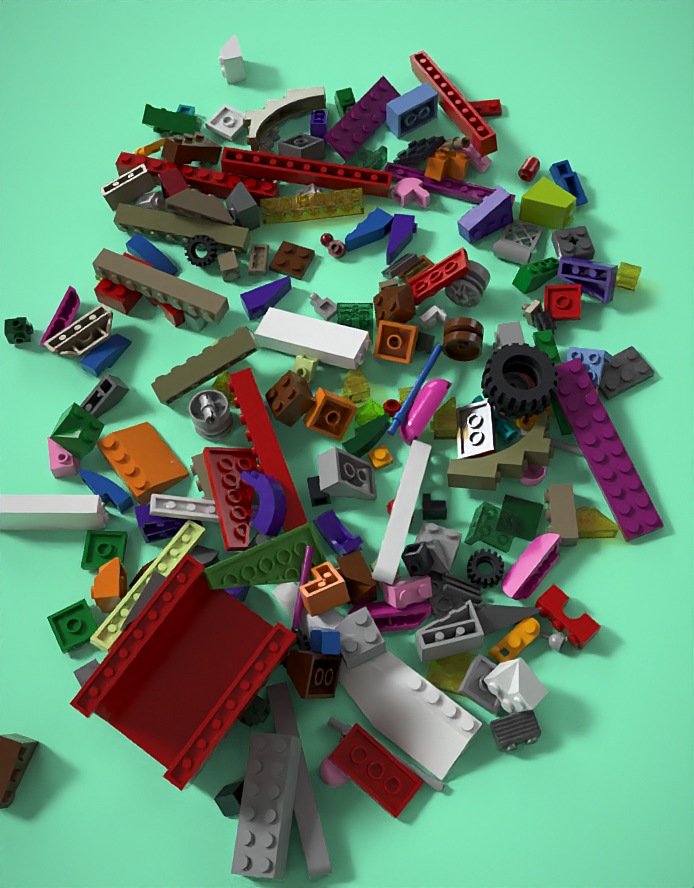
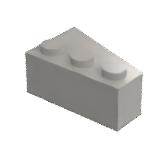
M471 600L465 602V605L461 608L453 609L444 618L437 619L416 631L415 646L421 663L483 648L484 633Z

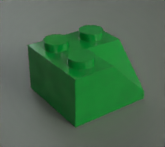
M74 402L61 414L49 438L81 461L94 449L105 424Z

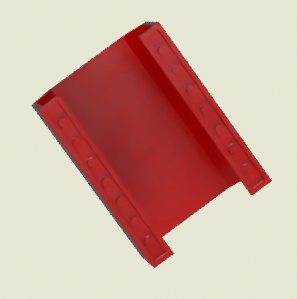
M187 553L69 703L87 718H90L93 713L166 767L168 770L163 777L181 791L190 788L283 662L290 649L297 643V635L280 622H277L273 627L224 589L210 590L203 573L205 566Z

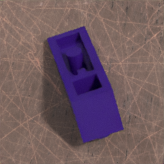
M328 109L314 110L310 120V136L324 139L323 136L328 132Z
M394 214L386 253V265H390L412 241L413 233H417L418 223H415L414 215Z
M290 276L240 294L242 306L249 320L265 315L270 307L273 308L292 289Z

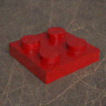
M581 284L545 286L544 311L547 310L548 314H551L553 321L581 320Z

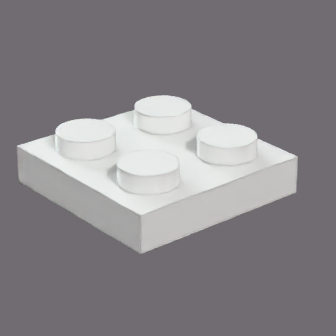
M224 104L206 122V129L233 141L244 129L243 118L245 113Z

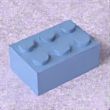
M426 82L386 104L387 128L399 139L436 119L438 93Z

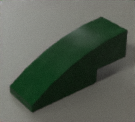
M386 413L356 428L355 437L343 442L342 450L358 458L364 456L380 441L390 425V415Z

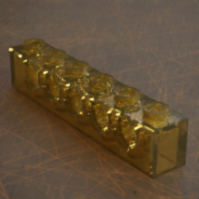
M362 188L260 199L263 226L364 214Z

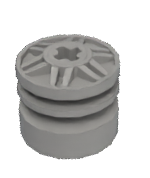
M469 260L470 272L444 289L446 296L453 303L461 307H476L491 279L489 271L483 265L473 260Z
M204 390L193 396L189 402L188 409L196 433L206 440H217L229 434L233 428L234 421L226 396L217 390ZM206 394V397L208 395L211 396L212 403L216 407L218 422L211 426V423L210 425L206 424L205 417L201 413L199 398Z

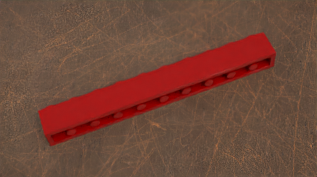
M422 50L410 55V63L414 75L422 84L427 82L438 93V104L465 137L470 139V143L479 154L484 157L498 151L494 131L428 54Z
M224 147L221 159V169L224 173L301 185L314 183L316 187L385 198L389 197L392 172Z
M122 151L115 163L119 177L144 164L154 183L160 186L159 174L177 168L180 174H184L187 185L190 184L192 189L199 190L205 195L211 194L226 200L236 185L242 181L258 207L275 210L280 198L277 183L185 164H173L170 161Z
M251 368L229 374L230 382H227L230 393L234 392L236 397L233 398L235 408H240L241 414L239 418L242 426L246 425L247 431H245L247 441H252V455L254 459L258 458L260 463L257 465L258 471L262 474L272 475L284 491L286 499V515L282 525L284 532H289L307 524V518Z

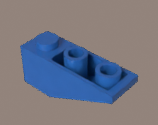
M378 207L373 212H370L367 218L360 222L352 233L346 236L345 245L347 251L349 252L383 239L391 231L394 217Z

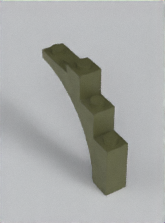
M325 87L286 89V96H283L282 99L266 100V106L263 109L246 111L243 118V126L247 128V133L249 134L247 135V145L251 146V151L257 152L262 140L270 130L287 119L302 113L326 109Z
M542 411L532 429L520 441L505 450L480 458L451 459L447 471L448 487L496 491L497 483H501V477L522 479L524 471L528 469V465L549 466L550 459H554L555 448L551 447V439H549V433L547 432V430H551L552 420L548 419V411Z

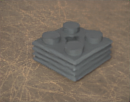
M586 226L552 232L551 240L559 261L565 257L583 260L594 259L595 249Z

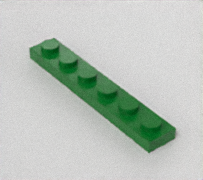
M552 330L533 332L532 337L535 346L540 348L539 351L546 352L549 355L548 359L554 361V366L562 364ZM553 396L551 401L561 435L573 434L555 396Z

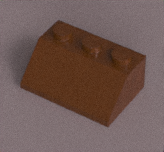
M290 649L286 659V672L302 699L335 698L342 657L337 654H322L321 652H312L311 650Z

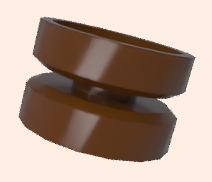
M458 317L447 321L444 325L442 344L444 355L452 360L464 362L479 358L483 350V325L477 320L467 317Z

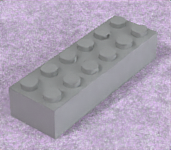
M251 732L231 874L284 881L302 740L293 735Z

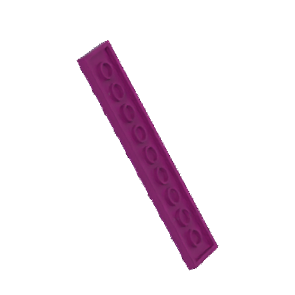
M578 357L554 366L558 370L557 377L559 378L554 396L625 541L627 542L662 529L664 525L580 358Z

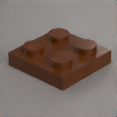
M283 241L269 265V270L302 280L315 256V250Z

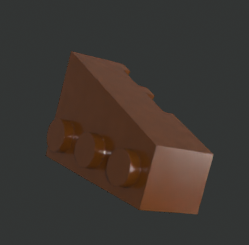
M201 132L185 133L184 135L166 137L161 156L173 164H191L192 161H197L200 165H204L205 162L218 165L222 147L206 138Z
M17 733L0 735V809L7 808L12 804L15 792L39 741Z

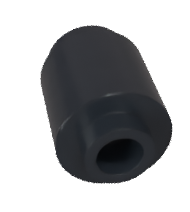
M547 310L534 315V324L538 332L551 329L553 335L555 334L554 330H557L551 314H548Z

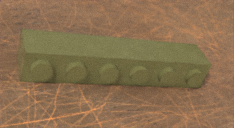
M239 327L234 330V334L219 339L218 343L214 346L204 348L201 354L188 358L183 365L173 367L170 373L158 376L151 386L160 403L168 406L261 348L248 327Z

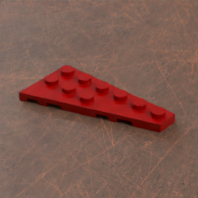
M205 447L202 452L226 551H246L249 543V522L252 515L251 504L253 502L254 487L241 479L240 476L243 470L252 472V470L257 468L256 459L252 455L251 448Z

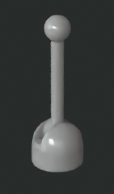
M542 632L539 634V636L549 640V645L553 650L561 651L566 636L557 633L551 636Z

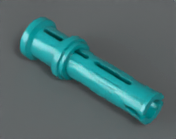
M479 395L473 399L472 404L484 399ZM494 411L495 433H498L503 438L505 444H510L517 438L518 432L508 425L506 419L501 418Z

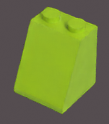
M543 177L521 197L519 220L556 230L564 229L566 226H570L574 220L573 214L576 210L577 198Z

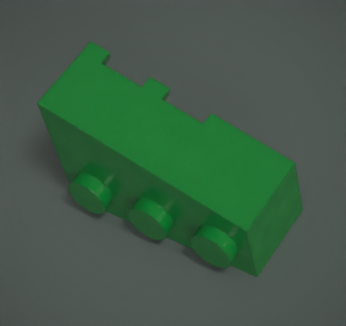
M146 104L142 124L152 128L155 133L162 134L167 132L169 136L200 132L202 120L196 116L168 111L162 107L161 109L154 108L150 104Z

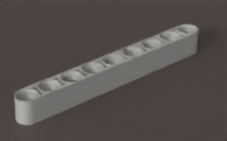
M287 681L266 686L276 733L293 735L300 739ZM301 746L294 811L309 876L312 880L333 874L303 747Z

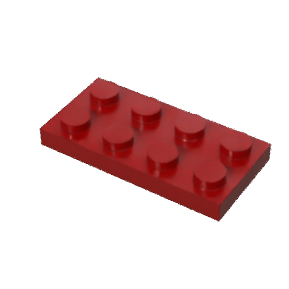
M464 247L460 248L404 284L412 285L415 306L420 305L425 299L436 295L438 291L450 286L454 281L466 276L470 272L467 251Z
M358 723L353 725L327 757L394 819L399 816L423 785V782Z

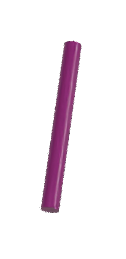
M306 546L299 587L307 584L309 581L314 547ZM298 589L292 628L300 629L304 608L300 589Z

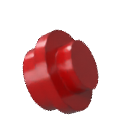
M395 399L387 400L382 407L383 413H388L390 417H394L395 413L399 412L401 408L400 403Z

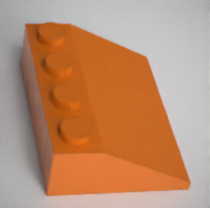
M149 422L112 432L96 443L101 455L140 506L149 503L152 494H162L190 475Z

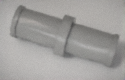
M206 394L199 398L201 413L205 417L206 424L210 425L211 423V426L218 422L216 407L212 403L211 396L208 395L206 397Z

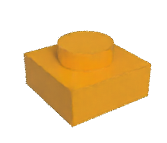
M385 445L367 452L368 458L376 471L393 464V458Z

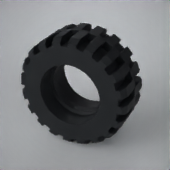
M512 343L511 346L506 344L501 349H496L488 358L482 375L481 388L483 389L484 398H488L487 403L491 407L494 406L498 413L503 412L505 413L504 416H515L516 419H522V416L531 418L534 414L542 413L543 409L549 406L559 381L557 377L558 370L554 367L555 363L552 359H548L549 355L546 352L539 351L540 348L536 346L531 347L527 343H523V345ZM509 372L523 373L533 380L536 387L529 390L514 388L507 383L503 375Z

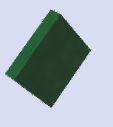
M505 494L495 531L533 541L544 504Z

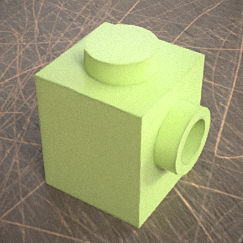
M302 353L296 356L293 372L305 378L307 383L315 378L319 359Z

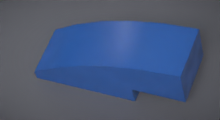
M568 159L552 164L549 171L555 184L577 198L575 206L588 203L577 173L572 171Z
M139 233L135 234L125 243L128 253L153 265L155 269L172 276L178 272V268L158 248Z
M118 333L110 336L109 339L91 350L80 361L83 370L98 378L106 367L111 369L131 345L132 341Z
M83 469L78 471L83 482L94 495L100 496L105 505L111 502L121 514L134 505L131 497L113 481L92 471Z
M311 626V651L321 652L322 654H340V632L330 628Z

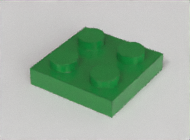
M87 530L81 562L82 570H99L101 566L118 557L123 564L128 538L127 532Z
M85 598L47 617L63 654L89 642L90 638L99 628Z

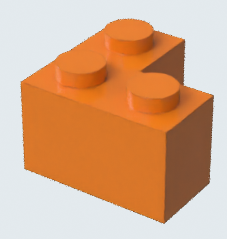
M440 147L429 156L424 176L441 181L444 176L462 181L467 176L471 157L466 156L463 152L451 151L448 147Z
M329 561L311 568L314 581L299 587L304 606L312 617L350 601L345 580Z

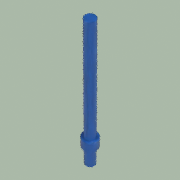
M436 345L399 412L395 413L392 419L393 423L387 431L389 435L394 436L399 426L404 423L406 413L443 350L442 345Z

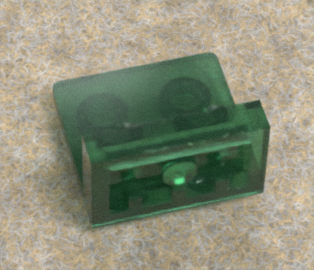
M382 145L378 150L372 152L360 146L343 165L380 171L387 163V147Z
M337 303V324L368 331L369 338L372 341L371 345H373V303Z
M484 501L475 509L464 543L472 546L477 541H481L504 553H508L520 519Z

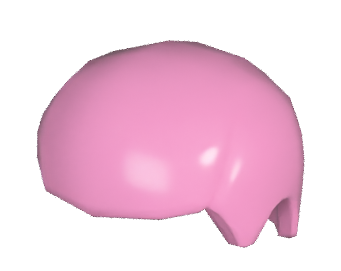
M528 465L527 471L523 473V478H518V480L526 486H536L545 478L546 467Z
M329 753L321 762L319 768L320 778L326 785L337 788L348 783L350 778L327 758L331 754Z

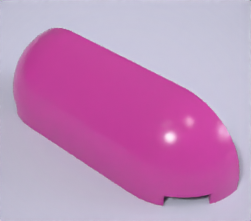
M72 286L68 287L39 346L45 347L44 342L71 325L80 306V298Z
M445 379L430 380L423 386L405 415L404 423L399 427L400 436L408 446L411 447L413 439L417 440L441 404L452 385L449 381Z
M554 533L544 534L530 543L502 581V589L507 596L516 601L522 598L527 599L531 596L560 557V554H558L559 543H562L560 535Z
M385 601L357 605L350 609L347 616L366 607L379 632L397 631L421 626V623L430 616L431 606L427 601H423L420 603L414 602L408 604L405 608L397 609Z

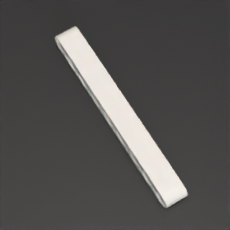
M414 439L412 441L372 579L390 585L393 584L432 445Z

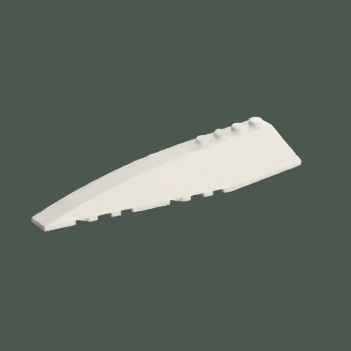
M293 582L280 583L272 594L293 619L299 586ZM304 606L300 630H302L303 634L307 635L310 643L311 626L335 629L344 617L332 609L312 617ZM388 650L386 653L349 671L342 659L338 680L348 695L355 701L361 712L367 717L370 724L438 780L442 781L480 733L482 723Z

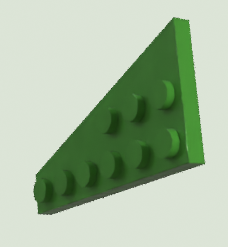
M312 522L212 565L204 569L203 573L210 590L300 582L306 546L314 547L311 568L323 564L327 560ZM310 570L309 581H314Z

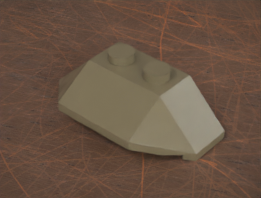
M185 189L166 198L164 203V209L189 217L228 225L233 223V219L221 199L211 194H202L196 189Z
M102 303L43 344L53 355L81 358L110 338L113 312Z

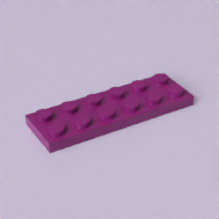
M383 75L323 138L346 162L387 119L386 104L401 95Z

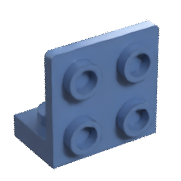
M569 347L567 361L579 357L593 386L598 388L604 362L611 363L612 355L606 350Z

